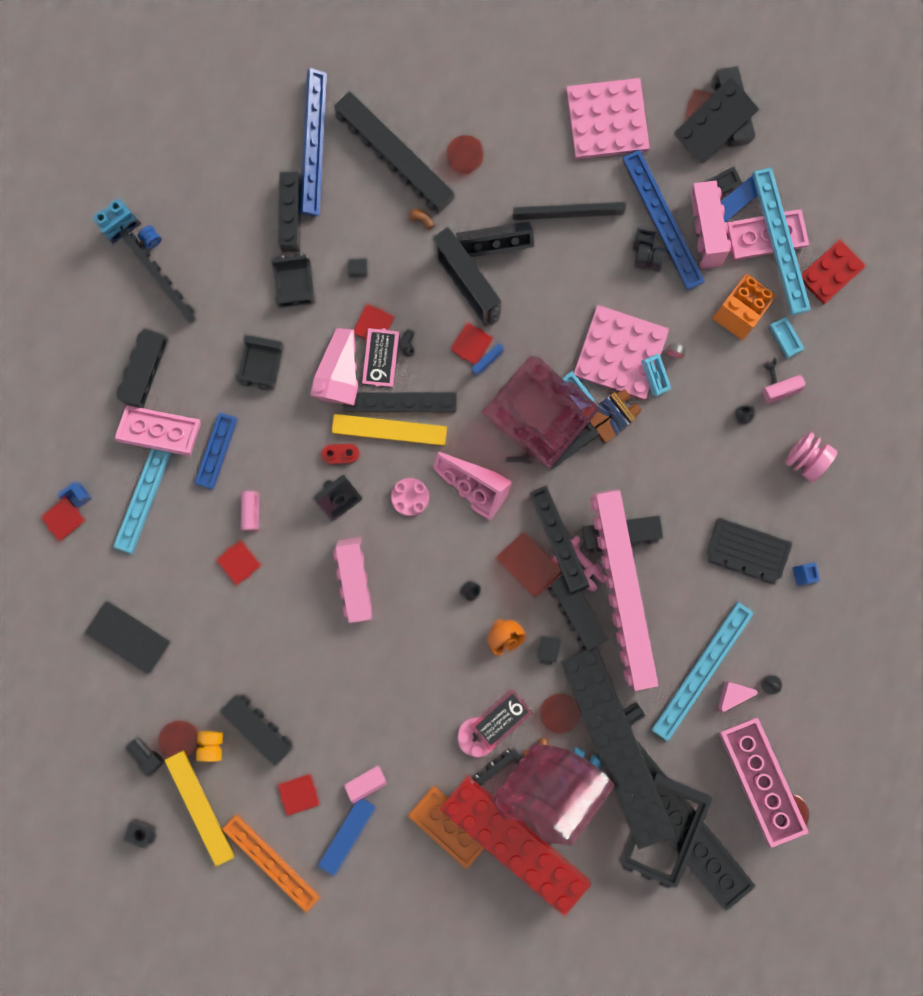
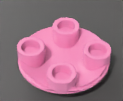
M406 478L394 486L391 493V501L394 508L400 514L415 516L423 512L427 507L429 492L420 480Z

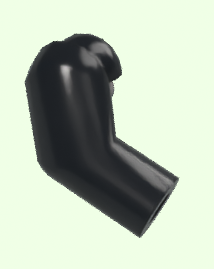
M410 329L406 330L399 343L402 353L406 357H411L415 354V348L411 344L415 332Z

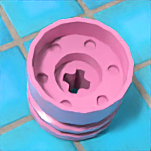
M810 431L792 447L785 464L791 466L796 461L793 466L795 471L804 466L801 475L809 482L814 483L827 470L838 451L829 444H825L819 449L818 446L821 438L817 437L813 440L815 434Z

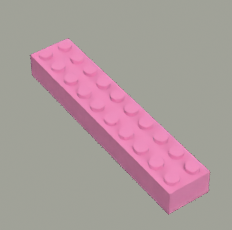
M613 489L593 493L589 502L591 510H594L596 515L593 518L594 527L599 530L600 537H597L599 549L601 548L603 551L601 563L602 567L607 571V575H604L606 586L611 591V594H608L610 606H613L615 612L612 613L614 625L618 628L616 633L617 643L622 647V651L619 654L621 662L626 667V670L623 671L624 679L635 691L657 687L658 681L620 490Z

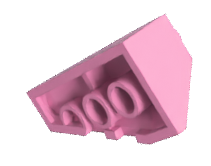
M336 328L315 374L310 396L324 402L354 405L358 389V381L355 376L357 365L354 362V353L356 352L354 330Z
M441 452L437 453L433 469L448 484H453L458 489V494L462 498L465 497L472 504L470 507L474 511L491 521L505 501L512 482L497 472Z

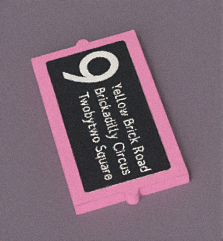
M368 328L362 384L376 385V387H393L399 341L398 331H389L385 328L382 330Z

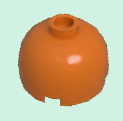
M499 619L492 624L493 627L488 633V645L495 656L504 655L502 651L509 649V652L515 650L525 642L524 636L527 637L523 627L514 620Z

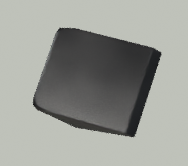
M637 228L632 250L637 251L639 243L650 245L652 249L656 232Z
M367 258L348 259L349 278L368 277Z

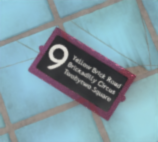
M513 689L509 690L470 725V728L478 736V740L482 741L490 751L533 714L524 703L525 700L521 699Z

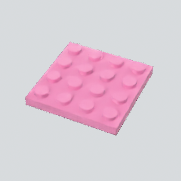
M640 78L567 86L566 92L575 160L630 154L638 150L641 152L649 151Z
M597 305L574 374L579 379L618 392L626 389L630 396L645 401L650 386L641 360L657 353L661 355L669 329Z

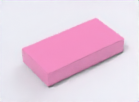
M376 766L344 786L351 802L354 804L387 785V781L381 768Z

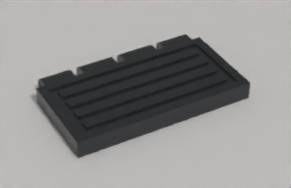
M719 517L706 554L709 555L708 563L721 567L725 560L724 568L740 573L741 568L744 567L743 575L758 579L760 573H762L761 581L775 585L776 580L782 578L793 542Z

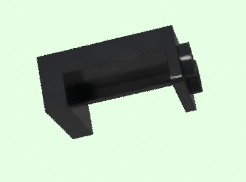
M297 253L292 257L281 255L271 259L276 289L275 301L278 308L316 303L311 260L308 255Z
M244 334L243 342L245 346L239 373L235 376V379L240 382L239 385L251 387V385H256L258 389L269 391V388L275 389L284 344L282 341Z

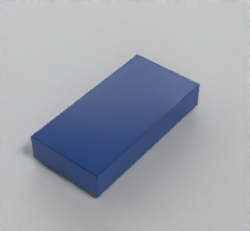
M498 343L471 368V373L478 377L503 353L504 347Z

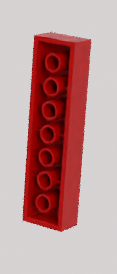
M467 774L441 804L440 811L564 917L591 886L590 879Z

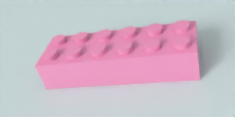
M758 717L718 732L767 846L772 848L809 833Z

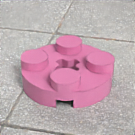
M481 717L467 719L460 726L458 733L461 749L466 754L474 757L487 755L496 744L495 742L493 745H490L482 735L480 742L472 740L474 738L472 734L474 732L479 733L475 726L484 719Z

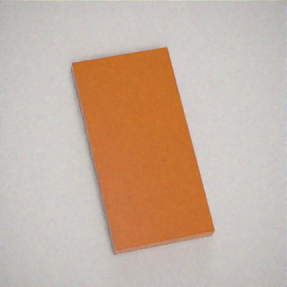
M433 785L408 814V817L467 869L485 848L440 811L441 804L446 800L447 796Z

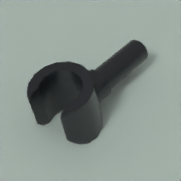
M774 357V365H770L768 359L764 364L765 369L770 371L773 384L778 383L775 373L778 360Z
M527 452L519 457H506V461H519L529 465L533 461H527L526 456H532L533 453Z

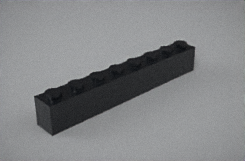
M350 91L334 105L335 117L341 123L345 122L348 125V130L354 136L357 134L361 138L362 144L366 148L370 147L380 161L383 159L387 163V168L392 173L396 172L400 176L401 182L405 186L409 185L419 199L422 197L426 201V206L431 211L435 210L440 214L455 199L454 192Z

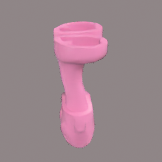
M576 535L570 541L580 563L585 568L583 571L590 585L587 589L594 592L598 587L590 579V576L593 575L596 580L603 584L605 582L604 573L598 563L593 564L582 553L579 547L581 539ZM554 556L551 560L553 563L559 564L556 556Z

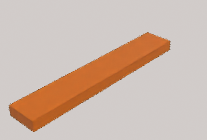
M237 814L222 828L305 913L320 899V896Z

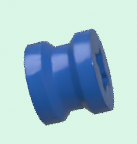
M152 225L144 227L138 233V238L145 242L144 245L147 249L155 248L162 241V237L155 233V228Z

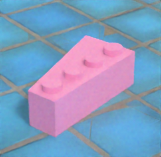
M717 181L694 183L691 189L693 216L697 217L695 220V233L700 235L697 245L698 253H702V260L699 262L700 269L722 266L729 251H731V242L727 240L726 235L728 233V225L723 219L725 214L724 205L720 203L721 189L717 187Z
M361 537L338 540L336 549L333 550L334 561H338L339 568L336 569L337 578L342 582L340 596L341 599H345L346 606H343V613L345 618L348 617L349 623L371 620L373 616L370 593L366 586L368 585L367 573L363 569L365 566L364 553L360 551Z

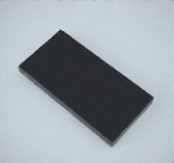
M108 600L105 601L85 632L86 635L148 675L152 673L171 643L170 640Z

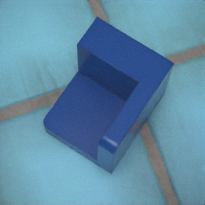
M76 481L57 494L60 499L68 496L73 505L78 508L92 499L82 483Z

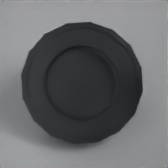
M743 405L735 410L738 424L746 425L754 419L755 409L752 406Z
M474 581L466 582L460 589V594L468 601L477 599L481 593L480 585Z
M767 675L761 681V686L764 692L774 695L781 691L782 682L775 675Z

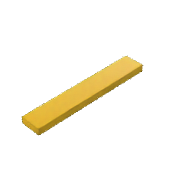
M334 414L332 434L445 446L447 426Z
M184 750L166 758L167 767L215 866L233 859V851Z

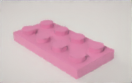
M802 210L784 212L794 249L808 247L809 241ZM763 216L727 223L734 261L773 254Z
M126 405L115 440L120 443L191 456L201 421L199 419Z

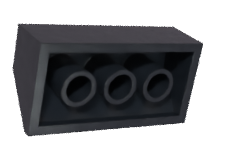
M730 77L673 134L702 165L760 109L736 81Z

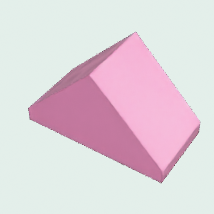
M725 681L718 709L721 712H725L758 693L754 689Z

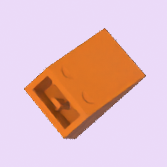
M746 273L712 319L743 341L777 295Z

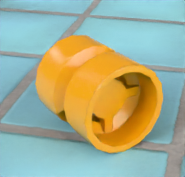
M197 732V743L200 747L196 751V760L221 761L222 748H220V745L223 743V732Z

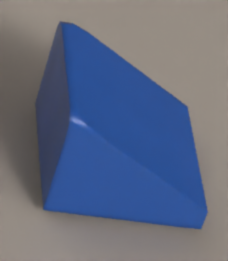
M816 562L793 567L797 586L820 581Z

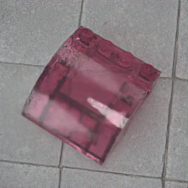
M530 355L481 414L521 449L548 468H551L600 408L575 383L564 381L541 357Z
M535 744L529 749L525 758L519 761L513 773L508 775L502 787L496 790V794L491 801L502 818L531 823L541 841L572 846L612 791L614 784L596 766L581 756L560 747Z

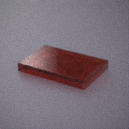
M525 532L519 535L496 556L498 561L534 599L562 574V570Z

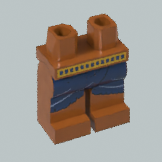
M626 389L619 391L617 394L616 392L612 393L598 405L584 413L594 428L609 418L608 421L596 429L599 433L598 437L604 445L632 424L642 411L636 403L630 408H627L624 402L631 398Z

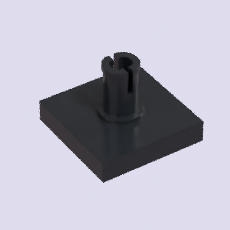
M344 474L335 481H325L323 483L324 489L312 497L332 522L363 499Z

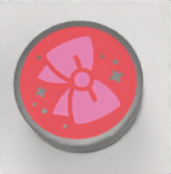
M669 344L667 346L666 354L668 356L679 359L685 356L686 349L678 344Z

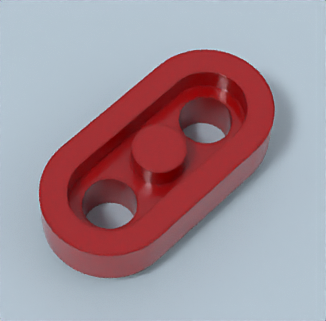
M353 444L327 445L322 449L321 457L327 464H351L359 459L360 452ZM352 450L353 454L352 456H347L346 452ZM329 451L334 452V455L332 457L327 456V453Z

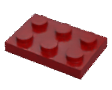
M839 239L801 276L804 285L824 305L864 269L866 265Z

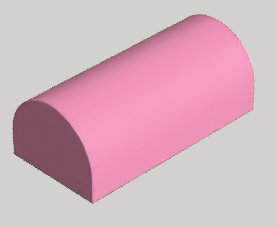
M797 375L764 387L763 396L766 403L770 404L802 392L806 383L801 375Z
M254 491L241 492V530L243 531L259 530V493Z

